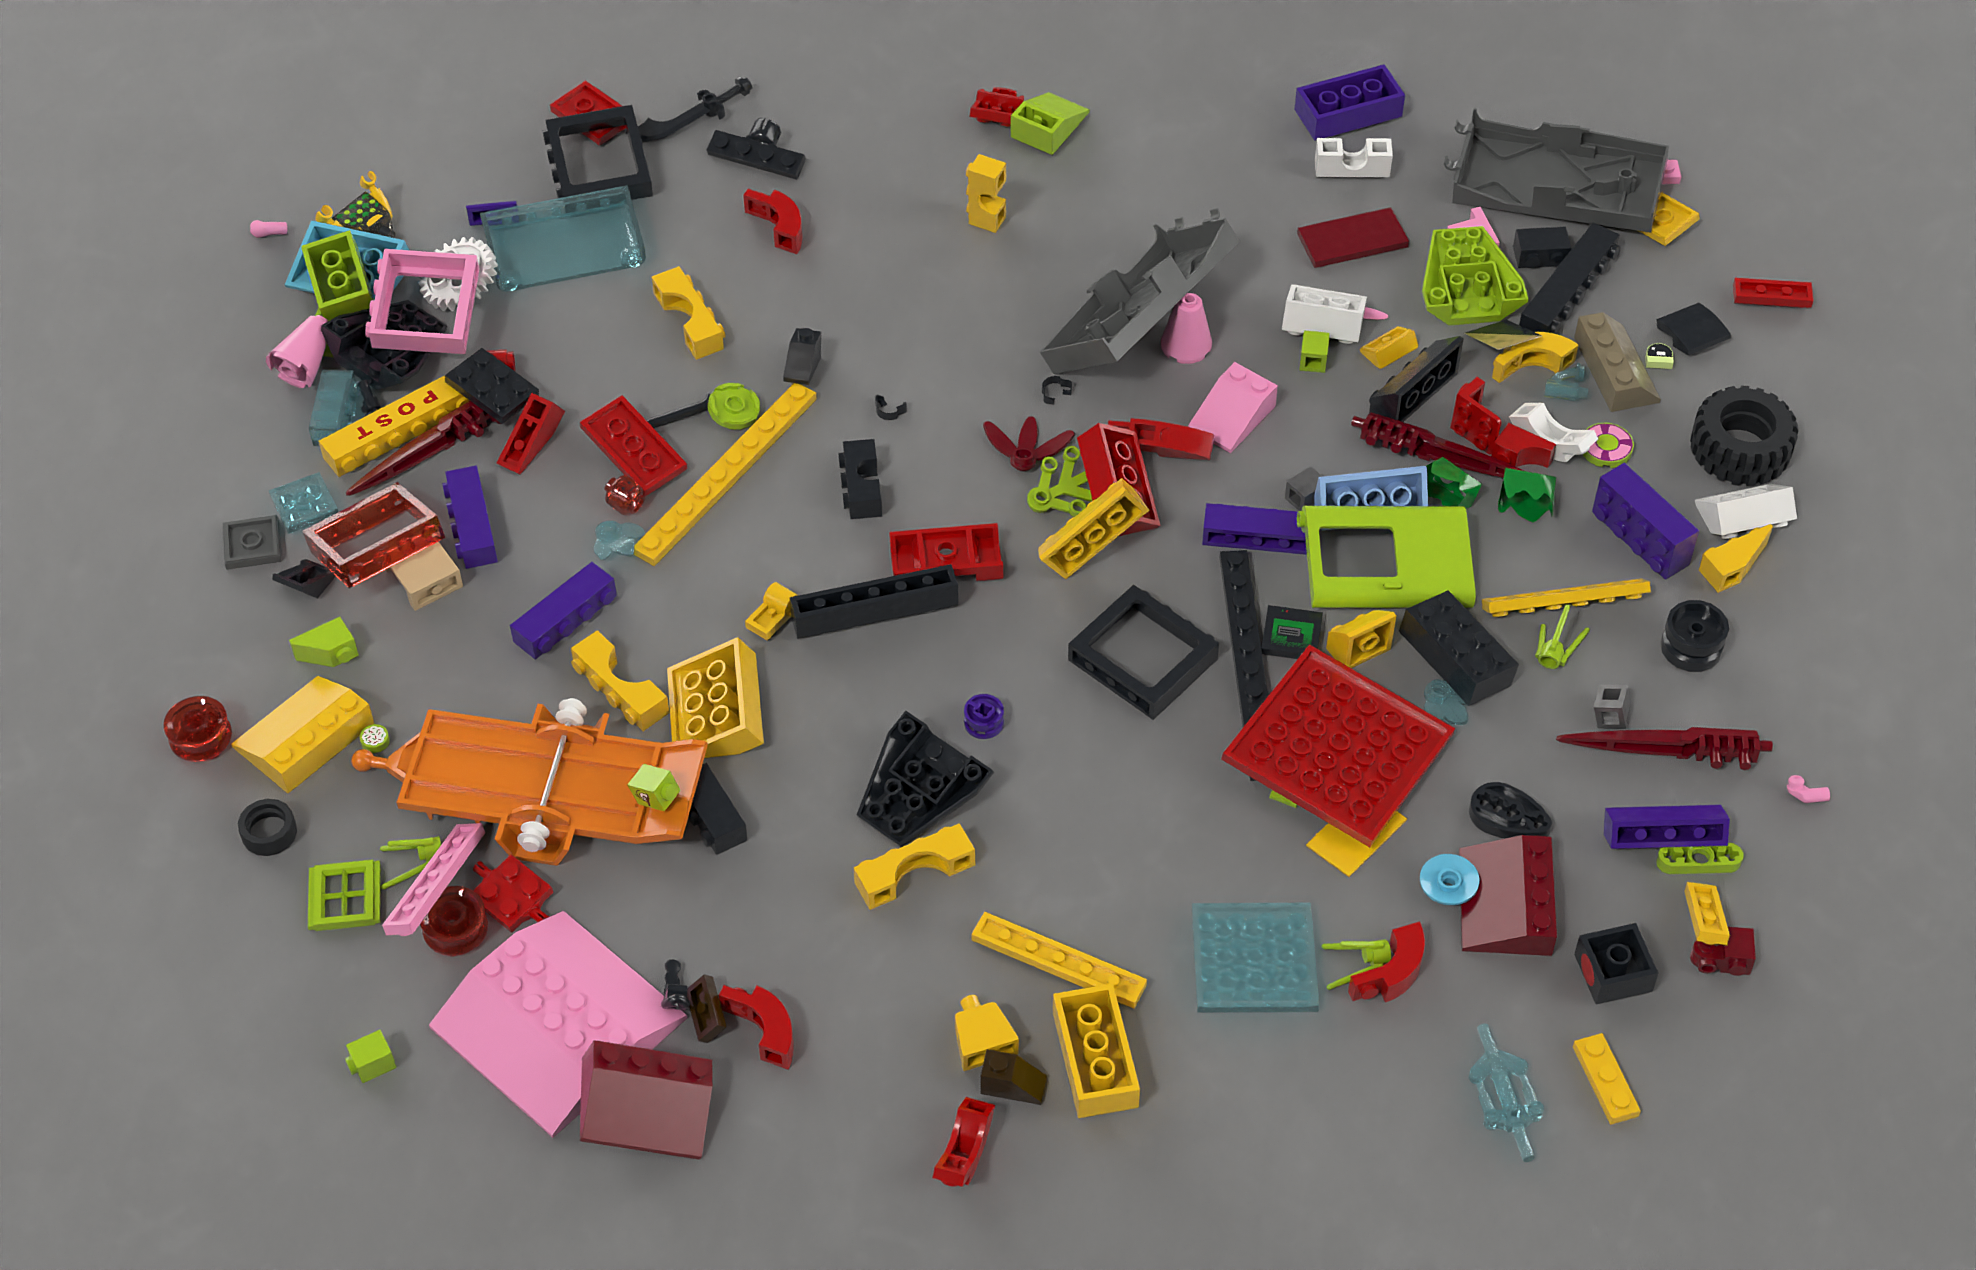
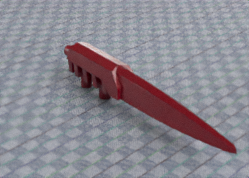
M468 401L440 418L437 425L410 441L351 486L346 491V495L351 496L380 484L419 464L444 448L445 450L455 445L456 438L461 442L466 439L464 434L466 432L475 435L477 438L481 437L484 434L483 428L487 427L486 420L488 419L497 424L501 423L473 402Z
M1372 412L1367 415L1366 419L1354 416L1351 422V426L1362 429L1360 439L1365 440L1368 445H1374L1378 439L1383 440L1382 447L1388 448L1389 444L1392 443L1391 451L1393 453H1399L1405 447L1408 448V455L1413 456L1415 453L1418 458L1423 460H1437L1444 457L1457 467L1502 478L1504 477L1505 468L1524 471L1482 452L1437 437L1427 429Z
M1691 727L1687 730L1598 731L1559 735L1556 738L1557 741L1588 748L1636 754L1677 756V759H1689L1695 754L1696 761H1702L1703 755L1710 756L1711 767L1714 769L1722 767L1721 756H1724V761L1730 763L1732 757H1738L1740 769L1749 770L1751 763H1757L1760 752H1772L1773 749L1772 741L1759 740L1757 730Z

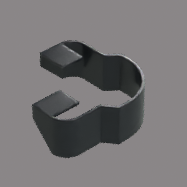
M1060 376L1046 378L1042 383L1044 403L1054 405L1055 398L1045 396V387L1047 385L1057 383L1062 387H1069L1071 390L1063 389V395H1071L1072 382L1061 379Z
M878 394L875 396L876 413L880 418L895 420L898 418V415L907 412L906 402L897 406L896 412H882L879 410V404L881 407L887 405L884 396Z

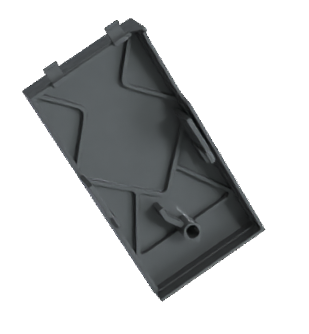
M1473 108L1472 121L1468 125H1462L1456 120L1455 131L1466 135V139L1458 161H1451L1448 156H1445L1444 160L1446 169L1456 171L1453 203L1645 232L1652 231L1667 166L1669 146L1594 132L1577 125L1543 122L1540 127L1529 129L1483 119L1478 115L1477 108Z

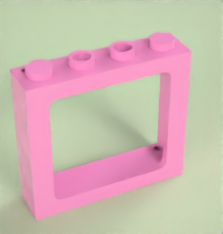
M384 249L383 259L378 260L379 280L375 279L374 281L375 301L371 300L370 302L371 322L366 323V337H370L372 348L465 354L479 276L477 255ZM397 276L462 280L453 334L386 330L394 283Z

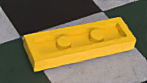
M1687 882L1684 892L1697 941L1710 945H1727L1730 934L1717 887Z
M1603 1033L1575 1040L1573 1049L1610 1125L1639 1117L1641 1110Z

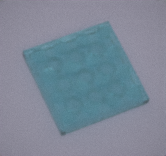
M1192 903L1197 1013L1319 1011L1311 903Z

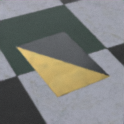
M1507 319L1464 333L1498 350L1542 336Z

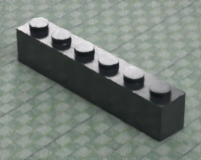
M1592 223L1521 313L1519 325L1533 332L1557 334L1561 327V322L1569 319L1575 304L1580 305L1585 291L1593 288L1599 274H1604L1609 260H1614L1620 250L1618 245L1620 234Z
M951 564L790 597L791 618L797 639L959 605L958 583Z

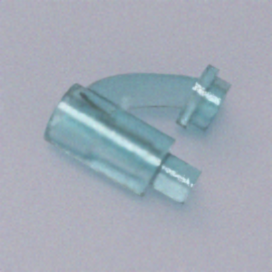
M1577 363L1576 367L1557 372L1549 379H1546L1544 397L1576 401V397L1587 399L1588 388L1578 387V383H1574L1583 381L1585 366ZM1574 378V382H1566L1564 380Z

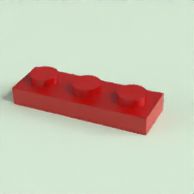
M1735 278L1733 282L1734 303L1812 308L1813 290L1811 282Z

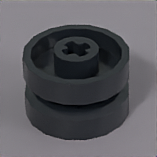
M1687 600L1678 603L1670 610L1666 621L1665 630L1660 642L1663 655L1668 662L1685 671L1702 672L1711 669L1720 660L1729 632L1728 619L1722 610L1705 601Z

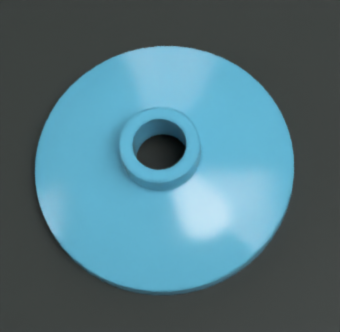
M1441 854L1429 859L1423 865L1420 872V885L1424 893L1433 901L1443 905H1459L1467 902L1476 894L1479 887V874L1475 866L1466 858L1455 854ZM1446 883H1450V884H1452L1453 886H1447V885H1445V884H1446Z

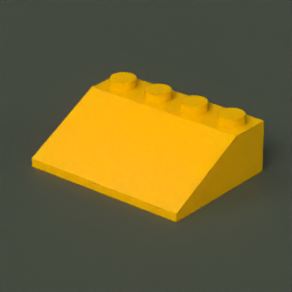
M740 638L732 639L667 668L672 742L689 739L706 741L708 746L704 758L741 754L764 744L756 653Z
M317 676L231 745L286 793H289L358 738L365 727L374 724L369 703L354 691Z

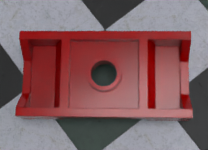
M998 523L889 532L893 576L951 564L955 576L975 574L976 581L1003 579V561H1001ZM943 549H950L953 551L951 554L943 555L940 553V551Z

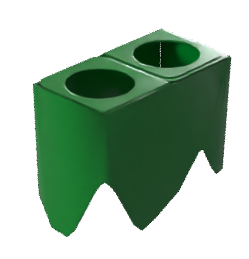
M1444 457L1426 465L1428 497L1442 500L1443 506H1464L1465 509L1472 507L1482 485L1480 482ZM1440 477L1453 482L1449 484L1444 483ZM1460 490L1466 494L1465 497L1461 494Z
M1505 468L1498 499V511L1503 513L1509 507H1512L1519 516L1532 523L1537 521L1548 510H1550L1552 517L1556 477Z

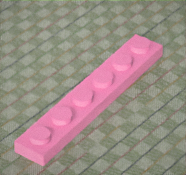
M482 823L456 824L382 926L386 935L408 936L416 931L432 906L484 836L485 830Z

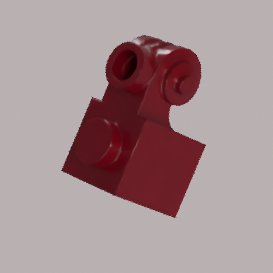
M1727 926L1730 934L1727 945L1718 944V946H1715V944L1710 945L1697 941V939L1695 940L1690 953V960L1693 965L1698 967L1700 972L1713 973L1719 970L1720 973H1730L1734 976L1750 975L1756 960L1754 928Z

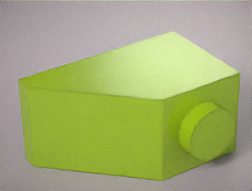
M340 616L289 640L296 661L335 667L359 656L355 640Z

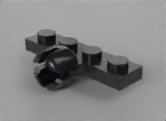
M758 118L754 121L751 131L746 137H740L719 130L714 131L706 149L708 155L792 179H798L806 157L802 153L776 146L782 133L776 122L769 119L765 126V118Z

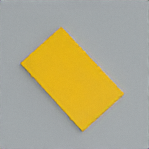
M1397 811L1371 847L1364 845L1329 823L1316 833L1306 846L1350 877L1407 821V818Z

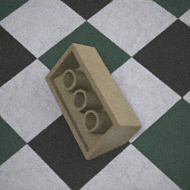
M1604 312L1579 316L1574 339L1579 344L1578 347L1610 412L1660 403L1661 399L1624 326Z

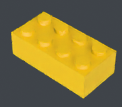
M1113 983L1054 993L1053 1016L1078 1118L1139 1108L1140 1087Z

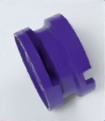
M978 694L966 702L964 706V726L971 736L978 739H990L997 736L1003 729V704L997 697L990 694ZM977 732H985V734H978Z

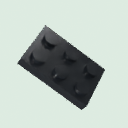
M483 348L479 349L445 375V383L501 424L525 407L531 393L539 396V389Z

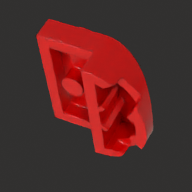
M994 87L992 92L985 91L983 88L979 89L976 101L970 108V117L976 118L979 122L995 121L1000 122L1002 126L1011 127V115L1024 102V96L1017 97V91L1008 88Z

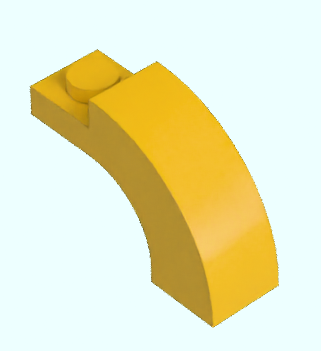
M1535 332L1542 336L1504 348L1503 353L1499 354L1493 362L1492 378L1501 383L1514 372L1526 366L1545 367L1558 375L1575 362L1579 344L1561 335Z

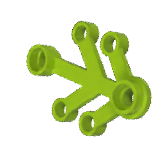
M1068 446L1064 450V464L1059 483L1052 488H1049L1051 475L1056 472L1058 463L1053 457L1043 459L1040 467L1042 474L1039 485L1031 489L1027 496V503L1034 512L1043 513L1052 508L1070 513L1071 516L1075 517L1086 508V504L1082 500L1092 501L1090 490L1079 487L1088 482L1086 472L1084 471L1071 478L1074 464L1080 456V451L1077 447ZM1067 453H1074L1076 457H1069ZM1049 463L1053 468L1049 469L1045 464ZM1064 494L1079 499H1075L1070 503L1057 497ZM1037 496H1041V497H1043L1045 500H1044V501H1040V500L1037 499ZM1073 506H1079L1082 510L1076 511Z

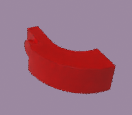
M747 189L743 194L745 213L775 224L776 226L773 229L775 247L798 254L803 236L801 214L795 202L777 190H774L769 196L762 192Z
M1420 921L1392 929L1389 945L1394 957L1387 964L1350 977L1348 992L1352 1001L1362 998L1365 1000L1371 999L1378 993H1381L1386 1003L1399 997L1411 987L1420 971L1425 947L1424 932Z
M723 985L719 993L722 1011L747 1019L759 1026L763 1031V1036L759 1043L760 1060L788 1070L793 1058L794 1042L791 1020L781 1001L771 992L756 985L752 995L742 988H731Z
M965 1097L958 1107L950 1140L943 1155L934 1167L932 1178L940 1180L947 1186L963 1187L964 1184L969 1185L977 1169L988 1137L995 1109L994 1104Z

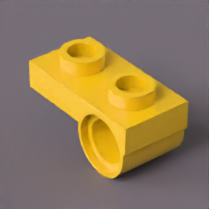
M778 582L772 583L764 594L763 603L745 620L746 628L768 641L791 617L790 597L798 596V594Z

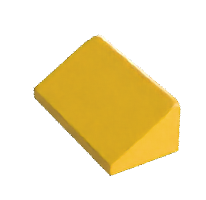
M1397 326L1361 347L1360 353L1377 368L1382 369L1418 348L1415 331Z

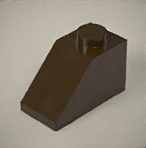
M987 1049L980 1075V1094L1041 1105L1047 1075L1016 1054Z

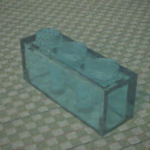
M322 370L309 424L313 446H320L319 440L351 424V416L356 414L355 398L360 396L359 381H356L353 370Z

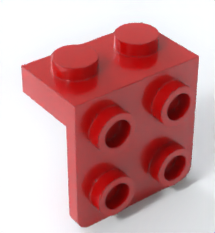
M1476 377L1470 383H1465L1457 393L1450 428L1456 434L1473 443L1478 449L1490 455L1492 454L1494 442L1499 436L1501 419L1481 405L1485 381Z

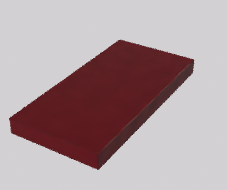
M1391 207L1298 227L1297 235L1314 268L1408 248L1409 240Z

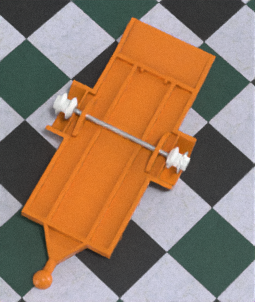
M570 698L559 703L560 711L556 713L555 717L543 704L538 703L531 724L428 709L421 732L388 758L375 757L369 750L360 749L353 754L351 762L357 771L366 772L371 768L385 769L389 774L400 780L403 784L396 802L398 809L427 813L429 820H432L434 814L471 819L475 823H481L482 821L498 823L499 826L494 840L508 855L512 854L521 861L557 866L569 851L573 835L633 844L682 839L708 743L695 739L659 743L604 735L609 714L604 713L595 726L583 725V716L586 715L587 709L581 701ZM643 764L669 770L681 790L665 811L639 805L627 785Z

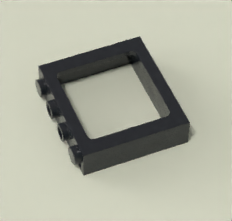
M632 105L545 120L547 130L542 131L545 145L550 144L551 149L547 150L549 164L555 165V168L551 169L554 184L559 183L560 188H556L558 203L563 202L565 212L653 196L652 182ZM625 125L637 173L578 185L571 184L559 137Z
M1133 584L1068 643V661L1154 720L1218 660L1219 642L1212 635L1206 634L1195 627L1190 620L1176 614L1168 605H1163L1154 599L1150 593L1141 590ZM1132 608H1135L1193 648L1183 660L1153 687H1147L1090 647Z

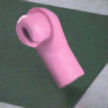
M255 220L250 225L251 234L257 238L287 234L286 222H262Z
M1792 775L1789 777V784L1786 786L1789 794L1803 803L1830 800L1828 787L1808 788L1804 785V779L1801 776Z

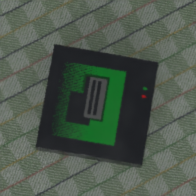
M1268 605L1261 647L1262 654L1298 659L1309 645L1318 649L1323 612Z

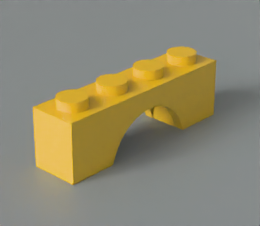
M680 266L651 276L654 295L664 310L682 311L691 317L683 325L685 344L694 358L697 360L723 350V338L726 337L724 328L720 323L717 324L715 322L711 308L704 305L703 297L699 290L695 291L690 276L688 274L685 275Z
M598 630L571 648L573 657L571 664L575 671L580 675L584 674L596 691L604 693L610 705L614 708L618 707L631 725L636 724L642 731H645L670 713L667 696L650 680L635 683L626 682L617 678L612 673L617 665L615 646Z
M960 823L951 827H944L935 834L925 838H918L911 844L899 849H891L882 856L861 862L858 866L853 867L854 882L869 910L895 900L896 888L900 879L914 869L923 867L934 868L948 876H952L975 866V848Z

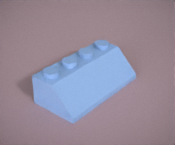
M1418 466L1318 477L1314 494V505L1428 506L1427 467ZM1322 528L1321 530L1323 531V530H1332V529H1340V528Z

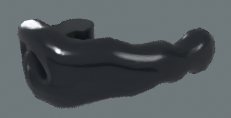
M669 959L665 963L667 973L664 978L666 984L661 1007L664 1009L688 1010L690 1001L687 998V985H680V979L677 976L681 969V964L678 960Z

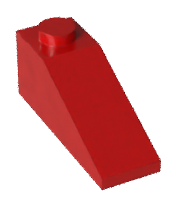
M531 393L496 464L520 475L554 435L565 411L554 402Z

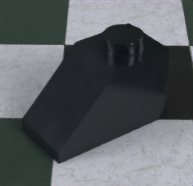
M796 328L789 344L783 376L784 382L809 385L821 359L820 331H814L809 328Z

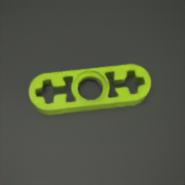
M1728 843V846L1661 847L1656 864L1666 874L1732 873L1740 868L1744 853L1734 843ZM1702 854L1708 861L1706 863H1697L1693 860L1692 855ZM1727 854V855H1729V857H1730L1731 859H1734V860H1733V861H1729L1728 857H1726V856H1724V855ZM1666 856H1671V859L1675 862H1670V859L1666 858Z

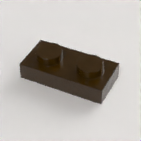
M704 974L687 988V998L690 1001L689 1008L698 1041L708 1043L727 1026L713 976Z

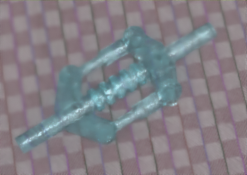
M1481 1024L1477 1027L1485 1053L1470 1069L1468 1077L1471 1083L1477 1085L1480 1094L1478 1099L1484 1113L1483 1125L1489 1130L1497 1128L1505 1130L1507 1133L1513 1132L1523 1162H1530L1535 1157L1525 1128L1531 1123L1541 1120L1544 1106L1537 1100L1533 1086L1529 1084L1527 1079L1528 1063L1522 1058L1502 1050H1497L1489 1025ZM1508 1073L1520 1077L1523 1085L1522 1092L1527 1105L1522 1106L1518 1104ZM1489 1075H1492V1081L1494 1082L1499 1101L1502 1104V1110L1494 1109L1490 1095L1486 1093L1483 1081Z

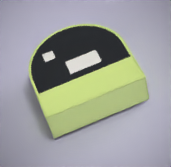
M1661 343L1650 345L1645 356L1646 368L1672 369L1674 361L1671 348Z

